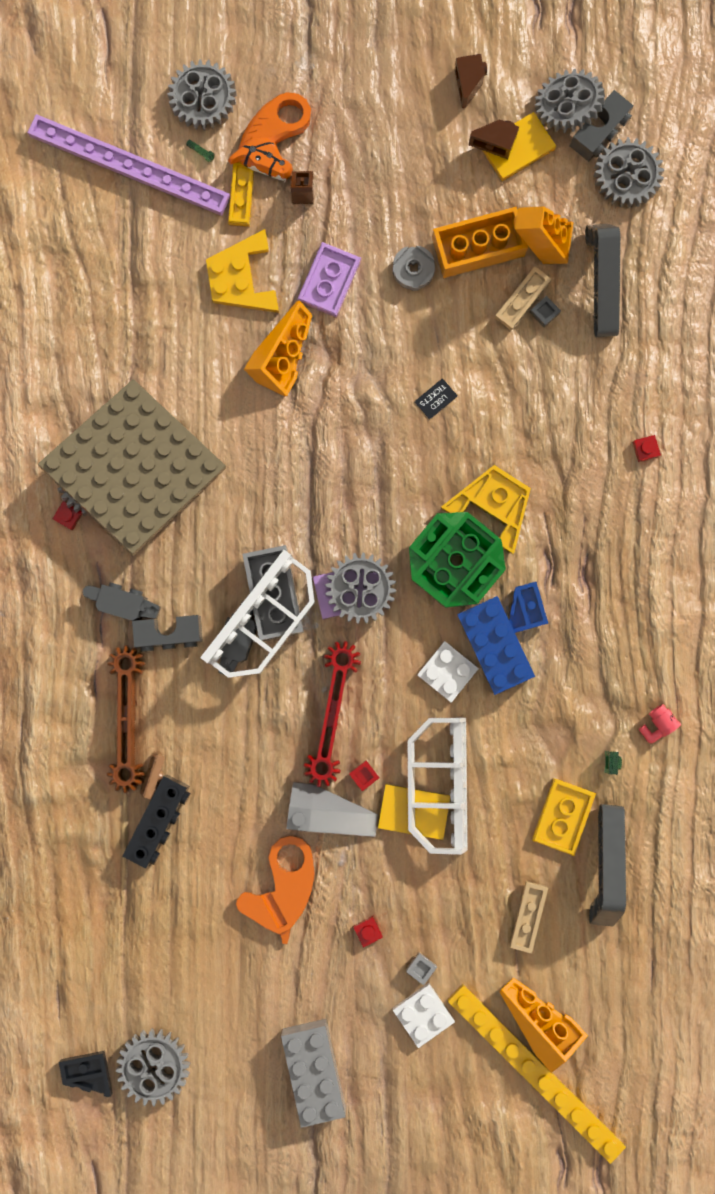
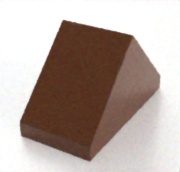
M292 171L291 196L293 204H314L313 171Z

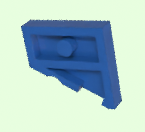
M537 582L515 587L509 619L515 633L549 624Z

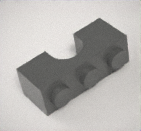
M613 90L606 98L605 104L602 105V112L597 113V116L604 122L605 126L595 127L585 122L583 129L580 128L573 136L570 147L588 162L594 156L597 158L605 148L603 145L607 141L611 142L619 132L617 129L621 125L624 127L632 118L630 113L634 105Z
M199 615L176 617V629L170 635L161 634L158 628V620L156 619L132 621L134 647L141 648V652L154 651L156 646H162L163 650L176 649L177 644H184V648L197 647L198 642H203L201 616Z

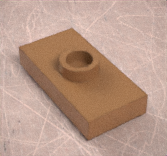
M155 751L152 753L140 789V794L147 799H152L156 784L160 783L163 776L161 769L165 756Z

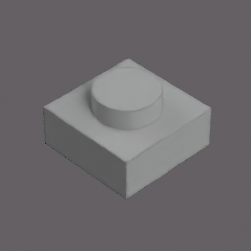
M418 952L406 968V972L422 985H425L436 970L437 965Z

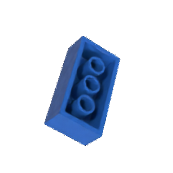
M498 596L457 614L494 695L535 677Z

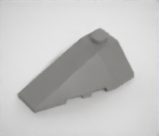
M293 782L286 829L375 837L378 814L321 787H317L315 784Z

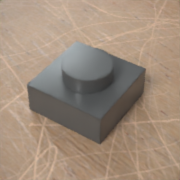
M547 296L530 310V313L544 328L561 312Z

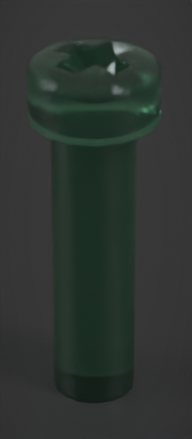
M190 139L187 141L186 145L205 157L206 161L209 163L213 161L215 153L212 151L208 152Z

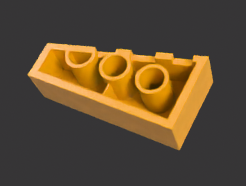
M544 206L518 208L517 216L514 218L513 223L514 229L543 264H568L574 223L566 218H560L561 215L554 214L553 211Z

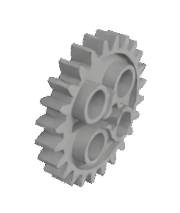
M199 59L198 65L190 61L191 67L188 68L186 65H183V72L176 70L178 78L171 77L173 84L168 85L170 92L167 93L170 107L173 108L174 115H178L180 122L185 120L187 127L193 123L194 128L197 129L199 124H202L203 129L206 130V125L210 124L213 129L214 122L217 121L221 125V118L223 117L228 120L227 112L233 113L232 105H236L234 97L237 96L236 89H234L236 88L235 83L232 81L231 74H226L225 67L219 70L217 62L212 67L210 60L206 62V65L202 64L201 59ZM193 81H198L197 84H190ZM213 85H218V86H219V87H217V88H215V89H212V88H211ZM188 101H194L190 105L186 104ZM208 105H215L211 109L206 108Z
M573 69L572 73L569 74L565 70L562 76L556 73V79L549 77V84L542 83L543 89H538V96L535 97V109L538 119H541L542 125L547 123L548 129L554 126L555 132L560 128H563L564 133H566L568 128H571L572 132H574L576 126L583 129V123L586 122L590 125V118L597 119V112H602V105L605 104L604 88L602 82L598 81V76L592 77V72L585 75V71L582 69L578 74L576 69Z
M627 137L623 144L622 140L618 139L616 145L611 142L608 148L603 149L602 155L599 154L598 162H596L594 167L597 171H595L593 177L598 178L595 186L601 185L599 193L606 192L605 200L609 197L613 198L612 205L619 201L620 207L627 203L628 208H631L634 202L639 207L641 200L646 204L649 197L653 198L656 194L655 191H658L661 187L659 183L664 179L661 176L664 168H660L663 160H656L659 153H651L653 146L648 149L645 148L646 141L639 145L638 138L635 139L634 143H631L629 137ZM632 158H637L639 162H634ZM611 164H617L619 168L616 169ZM638 177L644 178L646 182H641ZM618 183L624 184L626 188L619 187Z
M353 553L352 560L345 556L344 564L339 560L337 561L338 569L331 567L334 576L327 575V578L332 581L325 584V587L331 589V591L325 593L326 596H332L328 604H336L333 611L341 610L340 618L348 615V622L353 617L356 618L357 624H359L361 618H364L366 624L368 623V617H372L376 621L377 613L384 616L382 609H390L387 601L394 602V598L389 596L392 593H396L395 589L390 588L391 585L396 583L395 580H389L393 572L386 573L388 565L381 567V558L374 562L373 554L369 559L365 558V553H362L361 558H357L356 553ZM363 569V587L367 588V590H363L362 604L358 608V590L354 589V587L359 586L360 570ZM346 572H355L357 575L356 580L347 582L344 578ZM369 573H375L378 575L379 580L375 584H370L367 582L366 576ZM352 593L355 596V601L351 604L344 603L342 600L344 594ZM367 595H374L377 598V603L373 606H368L364 602Z
M151 1028L149 1035L142 1030L140 1038L136 1034L133 1035V1042L128 1040L125 1043L126 1048H122L120 1051L123 1057L117 1059V1063L121 1064V1066L117 1067L116 1072L122 1073V1075L119 1076L117 1081L125 1082L121 1090L128 1088L130 1091L127 1097L133 1094L136 1095V1103L142 1098L144 1106H146L148 1100H151L152 1105L155 1106L159 1099L163 1105L166 1102V1096L172 1101L174 1092L180 1094L182 1090L180 1086H185L187 1082L184 1078L188 1077L190 1072L185 1069L189 1068L190 1062L184 1060L189 1054L182 1053L185 1047L184 1044L177 1046L178 1037L173 1041L170 1039L171 1032L165 1037L163 1036V1029L157 1035H155L153 1028ZM158 1047L162 1054L155 1055L151 1049ZM133 1060L141 1061L143 1067H135ZM150 1065H151V1066H155V1065H156V1066H157V1069H155V1068L150 1069L149 1066H150ZM164 1067H171L174 1073L167 1074L164 1071ZM146 1079L152 1080V1081L154 1082L155 1086H154V1087H149V1086H147L146 1083H145V1080H146Z

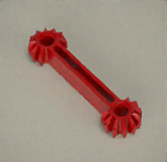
M344 641L343 648H340V644L335 642L336 651L332 647H328V650L333 653L332 656L324 655L325 659H331V662L325 663V667L333 665L334 670L319 750L316 759L311 755L307 756L312 764L304 763L303 765L306 768H311V770L304 772V775H313L309 780L310 783L318 779L317 787H321L322 780H324L326 786H330L329 777L334 782L337 780L332 772L337 774L341 772L340 769L333 768V766L339 765L340 761H331L347 670L350 668L356 673L357 669L352 666L353 663L361 664V661L353 659L360 656V652L351 653L355 649V645H352L347 650V641ZM341 653L349 657V662L345 666H340L336 662L337 656ZM338 671H342L343 676L339 698L337 701H334L332 697ZM331 727L333 730L328 756L324 757L322 750L326 729ZM319 762L326 763L329 768L328 772L325 774L318 773L316 765Z

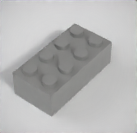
M286 545L242 554L250 593L283 550L288 552ZM290 566L285 573L281 572L279 574L277 585L271 591L268 589L265 593L298 617L300 609ZM267 599L263 601L259 608H253L258 636L262 641L281 638L294 622L292 618ZM302 620L290 636L304 633Z
M322 1019L283 1028L281 1038L301 1128L345 1118L346 1105L327 1020Z

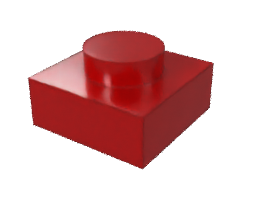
M655 435L632 442L638 462L661 456Z
M63 501L52 519L73 531L83 513L81 510L76 513L74 506L68 508L67 502Z
M367 760L349 773L361 791H364L380 778Z
M373 916L353 926L363 948L383 938Z

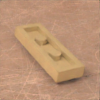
M534 267L495 315V319L512 331L552 279L537 267Z
M525 881L509 945L510 948L532 954L548 892L547 886Z

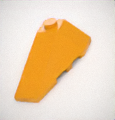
M296 301L254 351L244 368L256 383L283 396L288 395L297 379L298 372L296 368L298 360H301L303 355L300 351L303 340L307 339L312 314L300 301Z
M512 978L499 991L533 1052L551 1073L564 1064L588 1037L567 1014L563 1016L554 1009V1005L549 1002L544 1003L537 998L534 991L515 978Z

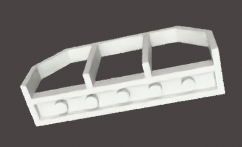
M283 550L200 658L214 666L228 678L260 674L315 603L311 571L295 560L291 554ZM292 564L306 573L309 602L298 617L265 593L268 589L271 591L277 585L279 574L281 572L285 573ZM265 599L294 620L273 649L244 627L251 618L249 613L254 607L256 609L259 608ZM237 629H240L270 652L258 669L229 672L217 663L224 653L221 649L226 643L230 645L236 638L237 633L235 631Z
M429 718L408 739V831L430 854L461 855L468 850L466 718ZM433 723H450V735H453L450 756L454 758V763L415 762L414 742ZM415 767L451 768L450 777L451 780H454V789H451L450 797L451 802L454 803L415 802ZM415 808L454 809L451 812V824H454L451 846L454 848H435L415 827Z

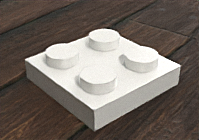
M444 641L417 676L452 703L479 668Z
M427 983L393 1007V1012L418 1048L455 1023L454 1018L430 983Z

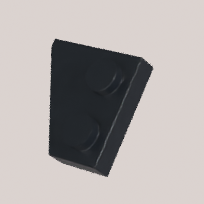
M105 1050L64 1058L59 1061L63 1085L79 1087L87 1092H91V1090L103 1093L105 1097H111L113 1094Z

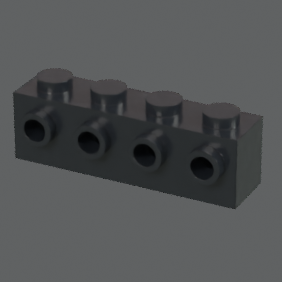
M169 775L163 776L122 857L145 869L150 864L154 865L160 855L157 852L161 844L165 845L170 836V833L167 832L170 825H175L180 816L178 812L180 805H185L191 794L188 792L189 785Z

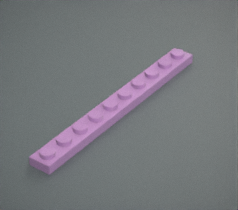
M35 115L28 130V135L36 140L220 216L223 215L230 199L229 193L40 115Z

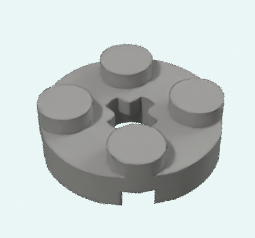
M408 246L396 254L393 262V275L402 287L418 291L432 281L435 272L434 258L426 248L421 246L409 248ZM418 264L419 271L411 272L409 265Z

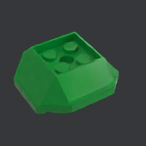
M468 512L437 513L409 547L411 580L445 608L478 604L506 570L502 540ZM453 555L460 556L462 564L454 566L450 562V557Z

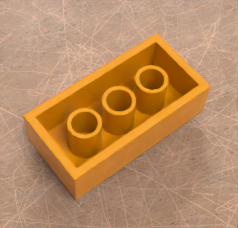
M517 206L434 228L432 241L443 278L525 257L528 245L514 229L513 224L514 218L517 216Z

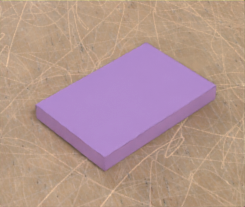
M322 242L297 301L337 318L360 265L361 258Z
M363 569L360 570L359 586L354 587V589L358 590V608L362 604V592L367 590V588L363 587ZM348 571L344 578L347 582H353L356 580L357 575L353 571ZM333 572L313 577L322 619L340 616L341 610L333 611L336 604L329 605L328 602L332 599V596H326L325 594L331 591L330 588L325 587V584L332 582L327 578V575L334 576ZM369 573L366 576V580L370 584H375L378 582L379 577L375 573ZM346 593L342 600L346 604H351L355 601V596L352 593ZM370 594L365 597L364 602L368 606H373L377 603V598Z

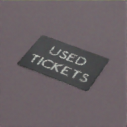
M442 378L415 400V403L428 419H431L458 395Z

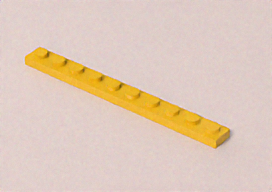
M464 984L449 997L448 1002L610 1164L626 1148L624 1143L551 1073Z

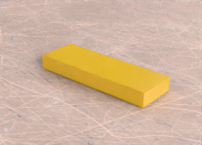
M240 162L233 164L228 224L250 227L254 171L243 166Z

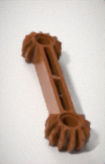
M124 645L123 651L117 647L115 649L117 655L112 653L109 655L110 658L114 659V662L107 663V666H114L109 671L111 675L118 672L117 765H109L113 772H108L107 776L113 777V780L109 781V785L117 784L115 791H119L122 788L123 793H128L129 787L132 791L137 790L136 784H143V781L138 777L145 776V772H139L138 770L143 767V764L135 765V672L143 674L144 671L139 669V666H145L146 662H139V659L143 658L144 655L143 653L136 655L137 648L133 647L130 650L128 645ZM125 658L131 660V667L128 670L122 667V661ZM126 676L128 677L127 706L125 705ZM125 732H127V762L125 761ZM124 768L131 772L129 780H125L121 776Z

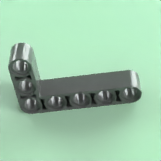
M611 224L586 225V244L594 248V335L596 338L618 336L620 314V229Z
M600 804L599 894L590 906L589 922L592 925L613 927L625 913L626 856L625 810L623 806Z

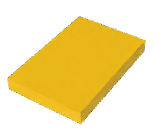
M535 112L514 123L516 126H519V131L508 159L482 150L501 181L506 180L556 149L555 143Z
M553 778L532 841L575 856L596 793Z
M385 784L378 824L379 829L411 834L408 831V788ZM415 789V802L450 803V795ZM415 808V827L424 837L443 840L448 809Z

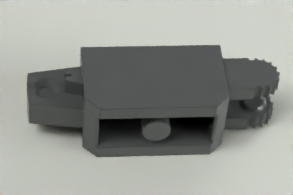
M111 582L109 586L102 584L101 588L88 585L83 589L84 597L97 601L96 607L98 611L131 621L141 620L142 617L157 619L161 607L148 601V598L142 596L143 592L130 588V591L126 592L121 590V585Z
M252 609V611L249 613V615H251V618H252V615H253V609ZM227 617L225 625L230 620V617ZM250 618L244 627L255 635L257 631L256 622ZM240 629L235 631L237 636L230 645L226 643L221 649L224 653L221 656L220 665L229 672H234L239 662L242 663L248 659L253 644V639Z

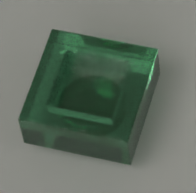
M605 751V773L618 775V770H621L622 758L619 756V752Z

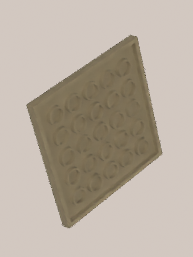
M134 379L38 463V466L132 556L226 469L225 464Z

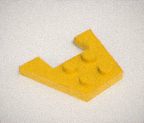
M265 229L206 259L213 303L279 313L275 290L254 293L248 255L269 252Z
M493 465L441 506V509L447 513L464 512L471 502L506 525L499 538L502 540L503 549L514 555L531 488Z

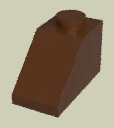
M481 54L456 58L454 69L462 108L468 106L483 85L484 76L487 75V64L482 61Z
M499 119L472 131L469 146L508 159L517 138L519 126H516L511 121Z

